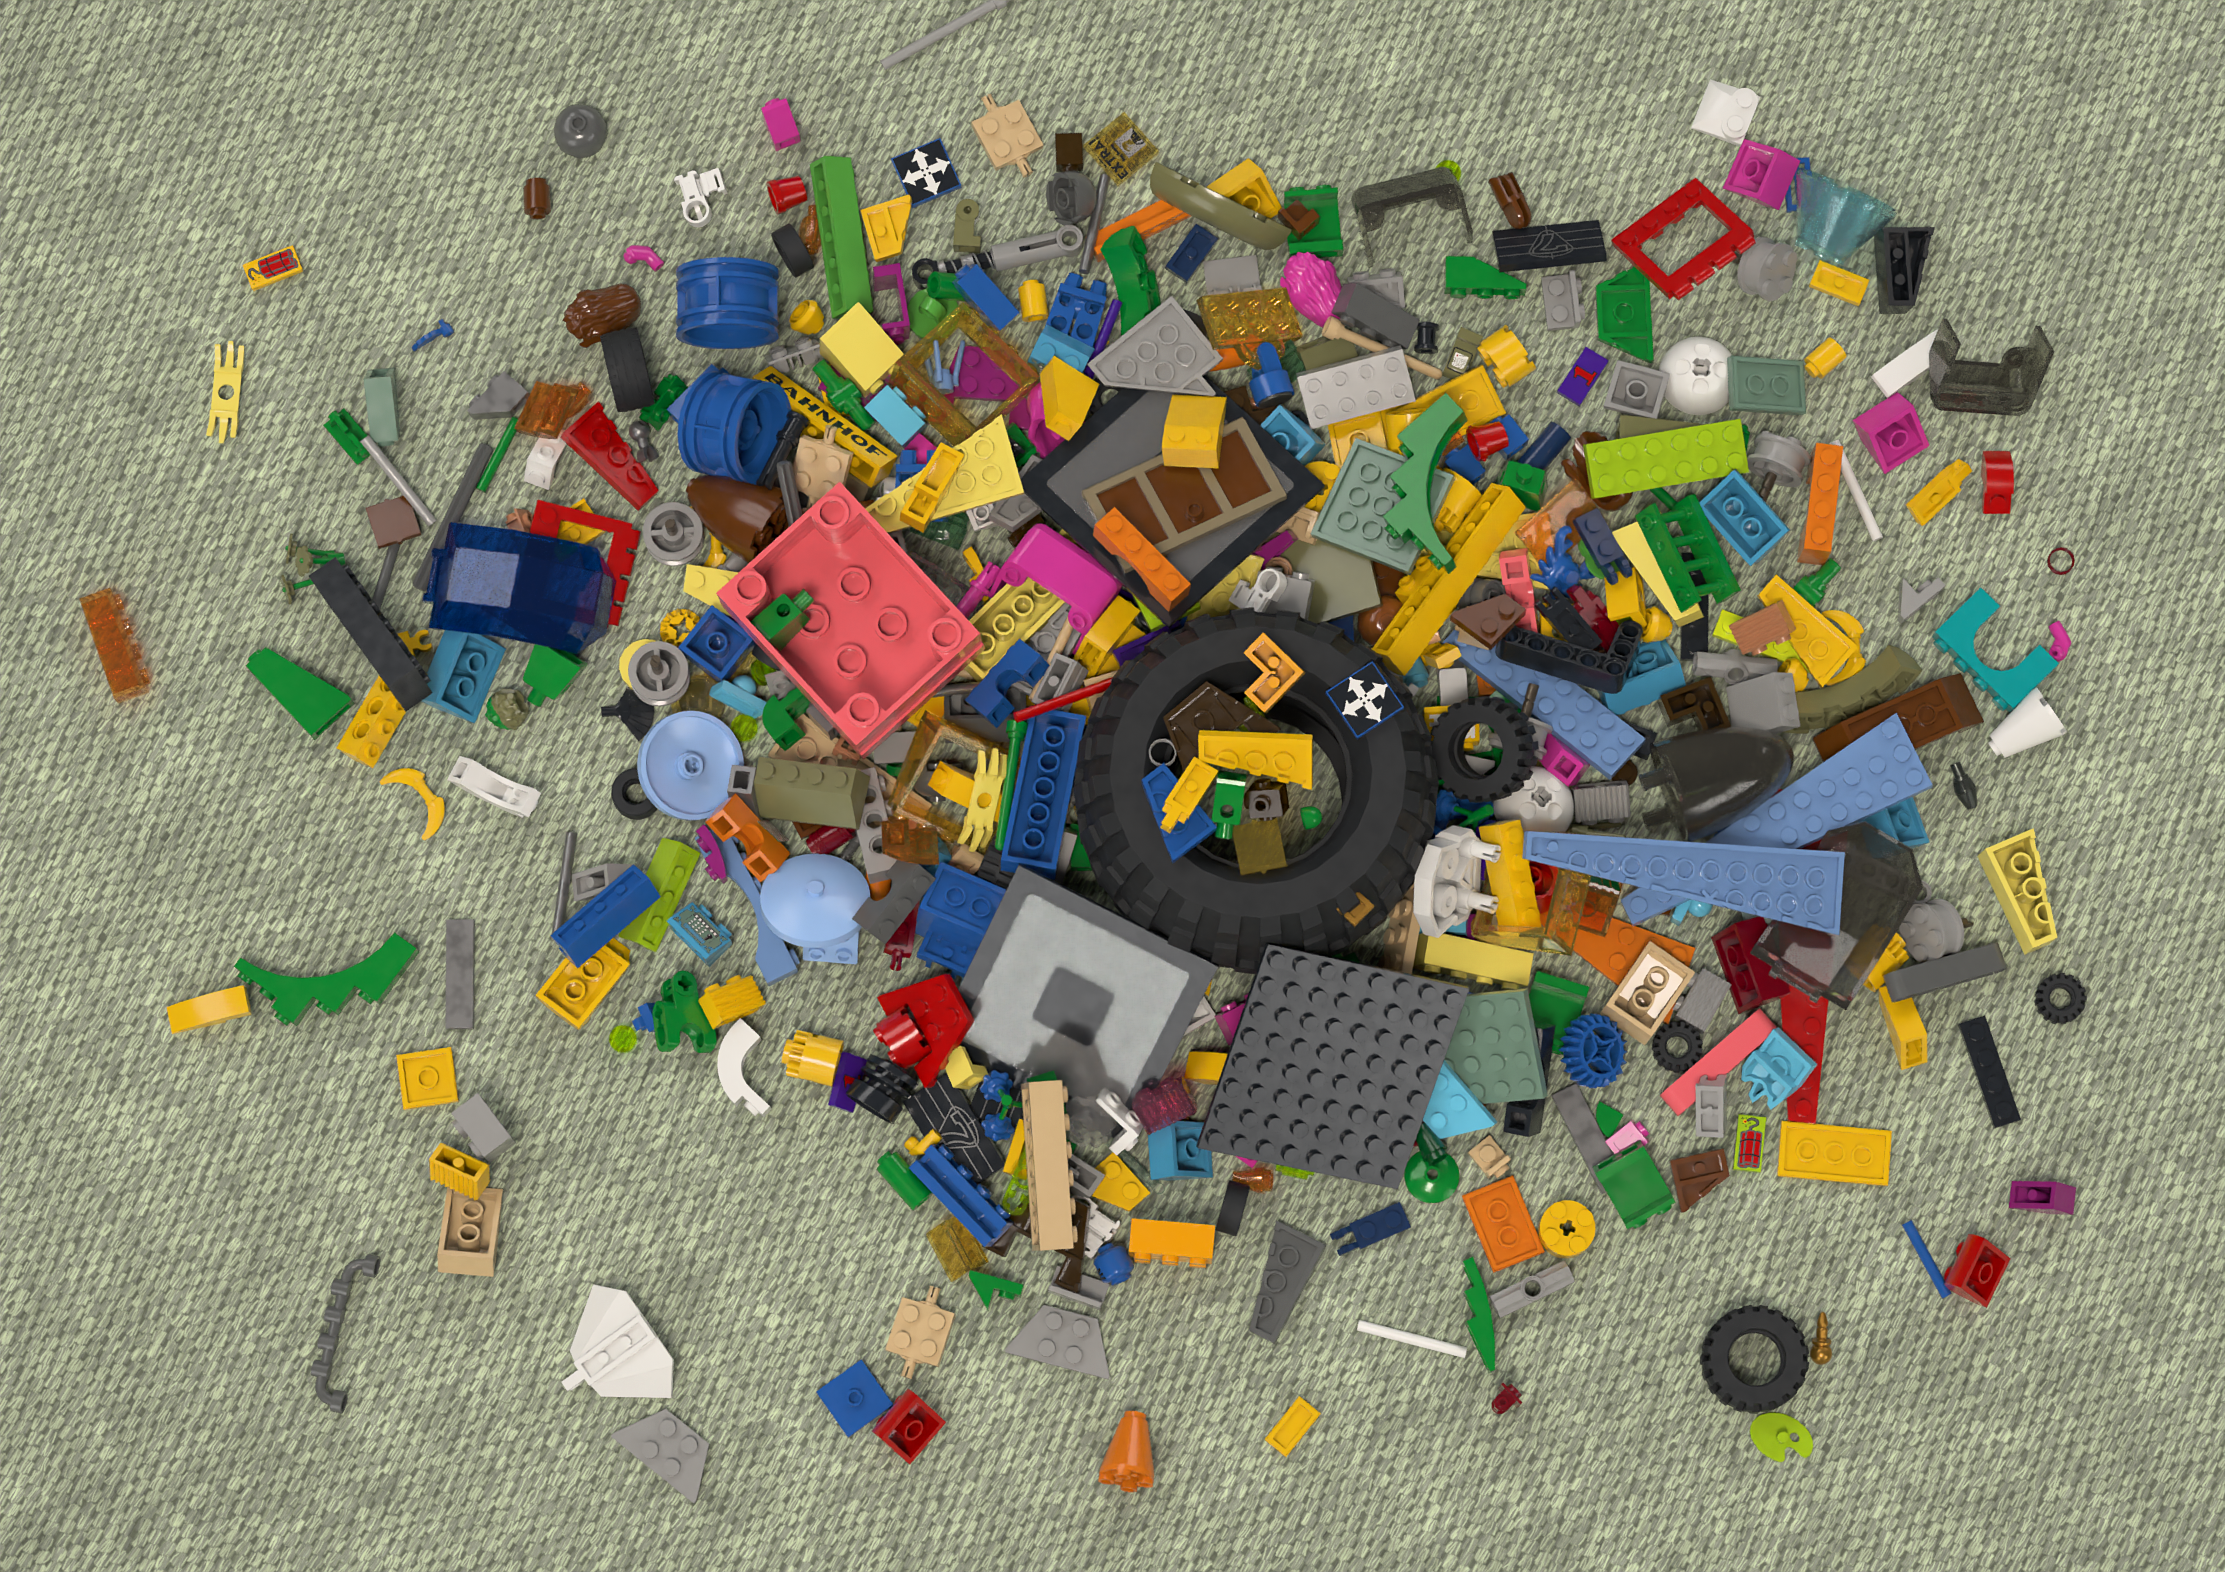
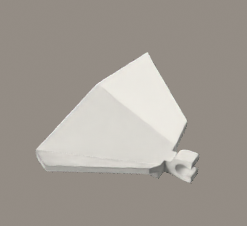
M593 1284L570 1349V1353L575 1361L574 1365L578 1370L562 1381L566 1390L575 1389L585 1380L601 1397L672 1398L674 1359L628 1292Z

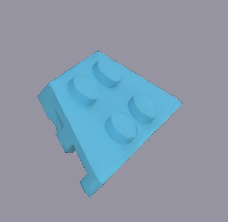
M1444 1060L1423 1121L1439 1139L1494 1126L1497 1120Z

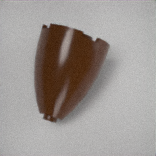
M721 475L698 476L696 479H691L687 485V498L702 524L723 546L747 563H750L789 528L782 491L774 485L772 490H769L765 484L764 486H758Z

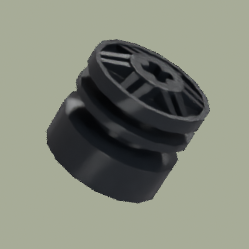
M870 1054L866 1061L876 1069L872 1070L863 1065L860 1070L869 1080L865 1082L855 1078L845 1095L880 1119L894 1124L903 1110L894 1099L898 1096L909 1100L911 1095L902 1087L905 1086L915 1091L918 1083L909 1076L907 1071L888 1059Z

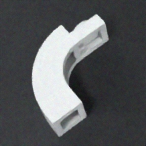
M459 756L447 779L468 793L522 818L523 816H530L531 812L536 808L541 795L534 788L508 780L478 762Z
M740 1018L730 1028L721 1043L717 1062L719 1079L728 1098L736 1107L745 1099L746 1103L744 1106L754 1116L760 1113L765 1117L771 1110V1107L746 1084L743 1077L745 1059L761 1042V1037Z

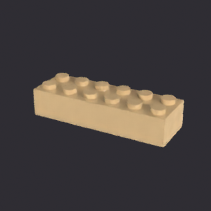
M1062 1080L1021 1084L1032 1251L1074 1248L1073 1243L1077 1242V1228L1072 1226L1071 1215L1075 1214V1200L1070 1198L1069 1187L1073 1186L1074 1179L1073 1171L1068 1170L1067 1160L1071 1158L1072 1150L1071 1143L1066 1142V1131L1070 1129L1069 1115L1064 1114V1103L1068 1101L1067 1087L1062 1086Z

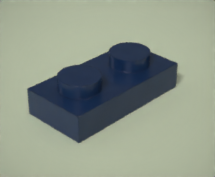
M1195 224L1166 264L1165 269L1185 283H1188L1216 245L1218 238Z

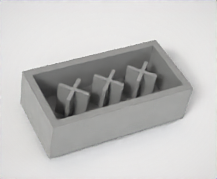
M1401 345L1296 373L1311 429L1416 401Z

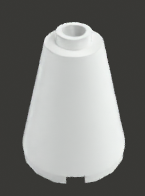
M2036 687L1990 734L1992 740L1988 744L1997 756L2002 753L2006 758L2066 734L2067 730Z

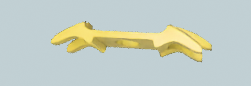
M228 341L225 367H222L221 345L215 344L212 403L206 436L212 437L217 423L216 417H220L219 443L223 444L228 431L229 418H232L231 438H236L239 423L238 411L241 379L244 369V346L239 345L237 368H234L233 341ZM225 385H229L234 389L233 397L228 400H223L219 397V390Z
M997 748L992 749L987 772L985 751L978 750V764L974 774L975 782L967 816L964 817L963 830L957 841L959 844H964L973 830L972 825H974L973 837L969 848L970 852H975L979 844L980 847L985 848L993 833V820L1003 779L1006 778L1007 755L1001 754L999 762ZM982 793H989L991 796V803L986 808H980L977 804V798Z

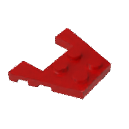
M943 974L877 997L886 1016L903 1005L907 1008L909 1007L929 1043L932 1053L914 1066L924 1088H932L937 1082L935 1078L940 1070L945 1069L949 1063L948 1057L953 1049L959 1047L975 1021L950 974Z

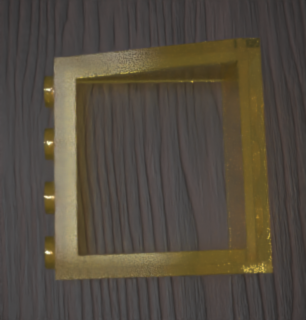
M962 302L895 363L888 384L893 389L895 387L900 389L907 397L906 401L912 407L916 406L926 416L925 420L955 447L967 440L979 429H983L1001 414L1004 419L1029 394L1030 390L1037 385L1040 376L1032 364L1023 361L1012 345L1006 344L992 326H987L980 319L978 312L974 308L968 307ZM958 328L1019 386L1006 401L977 427L918 371L934 353L933 341L938 340L940 347Z
M925 710L887 805L894 811L893 816L904 822H908L911 819L917 822L916 826L923 831L931 833L932 830L940 833V838L953 844L955 840L958 841L963 830L962 826L906 801L939 738L947 739L978 754V750L985 751V758L989 760L991 759L992 749L997 748L999 762L1001 754L1008 756L1009 749ZM1020 755L1018 757L1014 792L1022 758ZM1003 779V782H1002V785H1001V790H1002V791H1003L1004 779ZM993 821V833L987 846L985 848H982L979 844V846L976 849L977 852L980 851L984 854L986 853L988 846L997 831V822ZM973 831L971 832L970 836L965 842V844L969 847L971 845Z
M1550 832V833L1575 834V833H1566V832ZM1486 867L1484 871L1485 882L1480 893L1492 896ZM1559 868L1545 927L1491 925L1494 914L1477 910L1476 917L1473 918L1471 923V935L1479 942L1572 956L1591 875Z

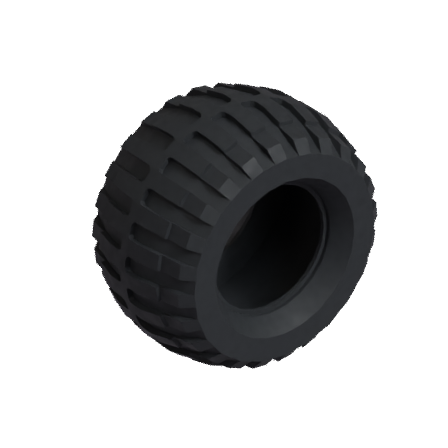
M1254 607L1230 610V614L1211 618L1209 614L1199 616L1185 622V626L1170 634L1162 632L1146 644L1142 653L1133 660H1126L1111 679V684L1105 693L1096 699L1091 711L1086 731L1082 740L1079 741L1074 786L1080 842L1086 851L1099 887H1103L1121 915L1142 925L1147 930L1150 929L1168 938V945L1188 953L1191 950L1219 964L1218 967L1235 969L1234 972L1256 974L1266 942L1334 956L1349 950V947L1360 937L1368 935L1386 921L1389 913L1413 885L1414 874L1417 872L1424 854L1425 844L1427 840L1432 838L1439 785L1436 760L1433 759L1432 736L1423 716L1417 712L1412 700L1413 694L1397 675L1391 674L1382 662V656L1363 643L1359 645L1344 634V629L1324 621L1317 624L1306 620L1300 616L1301 612L1277 610V613L1270 614L1256 612ZM1262 633H1265L1305 672L1267 713H1264L1244 693L1264 673L1244 654ZM1373 661L1404 706V709L1364 736L1356 739L1325 692ZM1206 681L1264 718L1280 721L1299 729L1304 734L1313 735V740L1330 759L1339 780L1342 807L1336 822L1323 839L1304 854L1283 863L1252 866L1235 864L1215 856L1198 844L1172 864L1141 781L1158 768V766L1151 762L1149 757L1151 744L1158 739H1167L1172 742L1163 717ZM1166 742L1155 744L1151 750L1153 760L1160 764L1170 762L1175 755L1173 747ZM1178 754L1175 761L1167 766L1172 773L1179 760ZM1360 892L1374 905V908L1354 927L1344 918V915L1360 905V901L1356 896V893Z

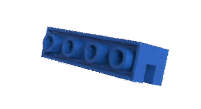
M633 864L550 936L559 946L561 953L573 965L579 968L661 896L649 877Z
M931 1144L924 1151L925 1155L920 1160H916L909 1169L984 1247L992 1246L1014 1224L1009 1218L1011 1213L1002 1204L999 1203L997 1205L990 1198L992 1193L984 1185H977L971 1178L973 1176L972 1172L965 1165L961 1164L959 1166L952 1159L954 1154L948 1147L943 1144L941 1146L939 1144Z

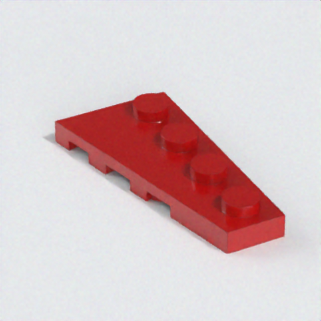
M598 401L566 429L560 438L637 511H640L657 495L659 490L641 463H637L631 454V448L620 438L616 432V426L612 420H608L603 412L604 408Z

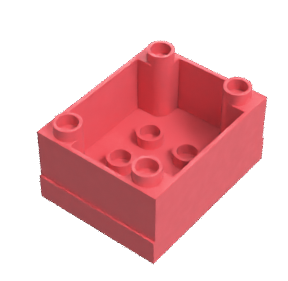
M838 482L716 593L722 607L863 760L985 650L980 632L841 482ZM802 589H805L815 600L803 611L810 620L780 651L766 640L751 621L781 594L785 593L789 598L793 599Z

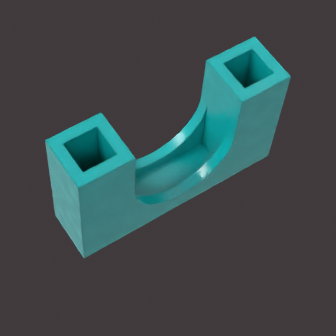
M1980 587L1935 631L1932 636L1935 640L1933 643L1943 654L1947 652L1955 659L1953 664L1961 672L1965 673L1967 671L1974 678L1972 682L1980 691H1987L1993 697L1992 702L2001 711L2006 709L2011 713L2031 690L2036 688L2059 663L2041 645H2038L2018 666L2010 670L1999 671L1985 666L1975 653L1974 637L1977 630L1997 612L2000 605Z

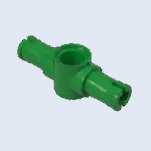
M824 359L813 367L812 370L827 387V399L840 414L842 412L845 415L849 414L863 432L876 423L861 405L862 400L860 398L862 395L850 379L846 378L844 380L842 376L838 377Z
M1829 558L1814 575H1805L1793 589L1810 605L1815 607V604L1825 596L1826 585L1841 570V567L1833 559Z

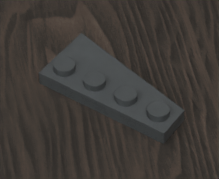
M1277 1220L1249 1329L1251 1333L1273 1344L1277 1342L1326 1248L1325 1244Z

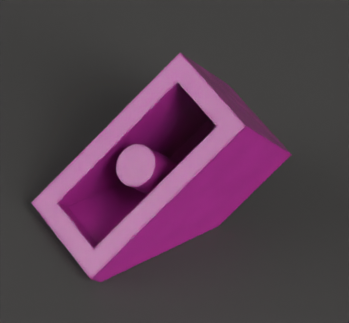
M2012 1181L2009 1208L2046 1214L2073 1215L2076 1187L2049 1181Z

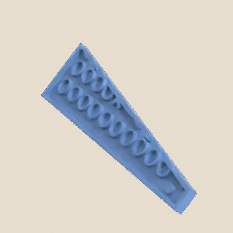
M1895 713L1705 843L1801 849L1931 789L1933 784L1897 713ZM1639 887L1624 897L1621 903L1632 926H1635L1690 899Z
M1524 831L1522 859L1839 935L1845 852Z

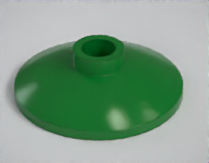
M1419 1151L1409 1159L1404 1172L1405 1184L1409 1192L1416 1199L1425 1203H1439L1448 1199L1455 1192L1459 1183V1169L1455 1160L1449 1154L1440 1163L1429 1166L1427 1162L1423 1161ZM1435 1170L1438 1177L1431 1180L1428 1178L1427 1172Z

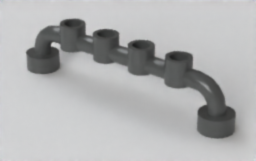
M368 1254L365 1259H356L349 1262L342 1272L341 1279L334 1278L331 1285V1294L336 1295L334 1306H327L324 1314V1321L330 1322L328 1333L321 1332L317 1344L318 1349L323 1350L321 1361L315 1359L311 1367V1376L317 1377L315 1382L317 1396L323 1403L330 1405L331 1412L342 1414L348 1399V1393L345 1391L335 1390L333 1394H330L326 1389V1384L332 1371V1359L339 1342L340 1326L345 1318V1306L352 1289V1277L357 1270H363L364 1276L375 1278L380 1267V1256Z

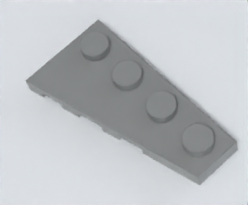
M1066 602L1048 620V623L1040 632L1037 631L1032 636L1031 641L1027 644L1040 654L1045 661L1072 607ZM1073 629L1061 655L1070 658L1082 635L1080 632ZM1024 681L1011 685V687L1030 696L1034 688Z

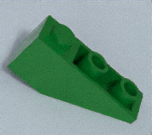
M1446 256L1444 294H1450L1451 298L1459 299L1465 298L1466 295H1477V298L1491 299L1493 295H1504L1505 299L1515 300L1519 299L1520 296H1525L1526 283L1504 272L1499 273L1498 269L1475 257Z

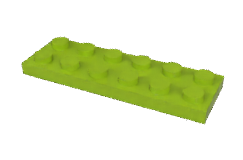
M1741 419L1583 445L1591 499L1725 477L1735 469L1740 474L1749 472Z

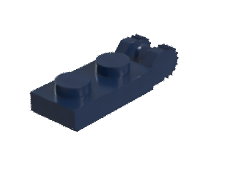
M1598 508L1574 519L1573 524L1597 568L1601 569L1608 583L1611 585L1618 583L1617 574L1613 566L1610 565L1612 562L1616 563L1624 578L1632 576L1631 566L1627 559L1623 557L1624 554Z
M1398 1202L1349 1223V1226L1331 1233L1330 1236L1332 1240H1338L1349 1233H1353L1356 1242L1349 1245L1346 1244L1337 1250L1338 1255L1342 1256L1358 1248L1361 1250L1410 1229L1411 1226L1401 1203Z

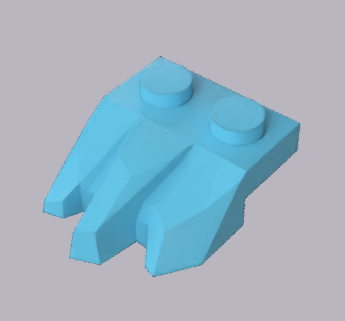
M1778 1027L1772 1030L1761 1047L1753 1051L1743 1064L1741 1080L1754 1083L1748 1094L1752 1103L1766 1095L1768 1097L1767 1105L1771 1110L1803 1085L1817 1066V1063Z

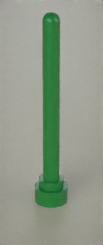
M1008 720L1006 725L1007 738L1010 739L995 840V848L999 851L1003 850L1011 812L1020 743L1024 740L1028 728V723L1024 721L1017 723L1015 720Z

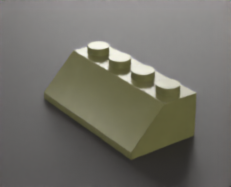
M759 757L754 788L760 817L859 830L870 776L856 768Z

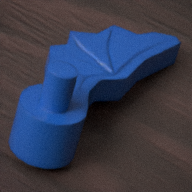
M441 319L438 321L441 326L440 329L433 330L424 335L411 348L413 351H416L440 335H443L444 338L454 333V330L449 323L446 324Z

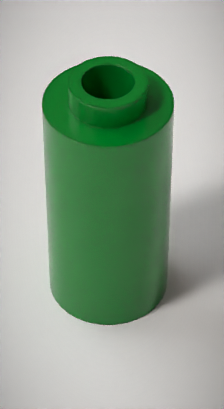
M934 271L930 274L927 282V292L931 298L966 302L952 284L957 278L955 273Z
M888 1151L878 1159L877 1163L879 1166L876 1170L912 1211L916 1210L932 1196L933 1193L909 1169L910 1165L897 1151L893 1154Z

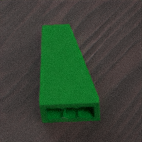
M266 647L262 651L260 649L255 651L248 658L249 663L245 665L314 741L355 704L344 692Z

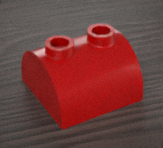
M1968 1234L1965 1242H1961L1956 1249L1957 1258L1953 1267L1950 1266L1945 1271L1944 1285L1957 1295L1987 1308L2011 1258L1987 1239L1974 1234Z
M907 1389L903 1395H900L895 1400L894 1405L885 1416L877 1421L872 1432L910 1465L946 1422L910 1389Z

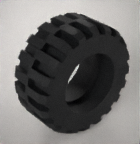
M1484 696L1454 703L1448 707V712L1441 713L1437 718L1439 725L1433 726L1430 734L1434 736L1431 746L1433 759L1436 760L1438 780L1445 782L1442 787L1447 792L1454 791L1456 798L1461 800L1468 799L1469 802L1473 803L1490 802L1512 796L1513 792H1517L1524 787L1523 781L1530 780L1533 775V771L1530 768L1531 766H1536L1538 757L1534 756V750L1539 749L1538 741L1533 742L1532 735L1536 733L1534 726L1527 725L1526 721L1529 720V717L1524 712L1518 713L1517 705L1512 702L1505 703L1503 698ZM1476 724H1487L1493 728L1502 742L1503 756L1497 770L1490 775H1480L1469 766L1464 755L1465 737L1468 731Z
M1748 1305L1728 1312L1711 1327L1701 1347L1700 1365L1703 1368V1379L1709 1385L1708 1389L1720 1399L1719 1401L1725 1406L1729 1405L1733 1407V1410L1739 1412L1745 1411L1749 1412V1414H1758L1759 1412H1769L1782 1406L1797 1394V1391L1806 1379L1805 1375L1809 1369L1807 1357L1809 1349L1808 1346H1805L1804 1334L1802 1331H1798L1795 1326L1796 1323L1791 1318H1786L1783 1316V1312L1777 1309H1768V1306ZM1750 1333L1762 1334L1771 1339L1779 1350L1781 1358L1780 1368L1776 1376L1766 1384L1757 1386L1745 1384L1737 1379L1730 1369L1729 1351L1733 1343L1743 1335Z

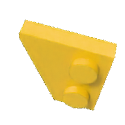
M910 195L860 210L876 262L903 253L912 204Z
M1113 1152L1095 1167L1096 1170L1105 1175L1092 1197L1130 1212L1150 1194L1147 1188Z

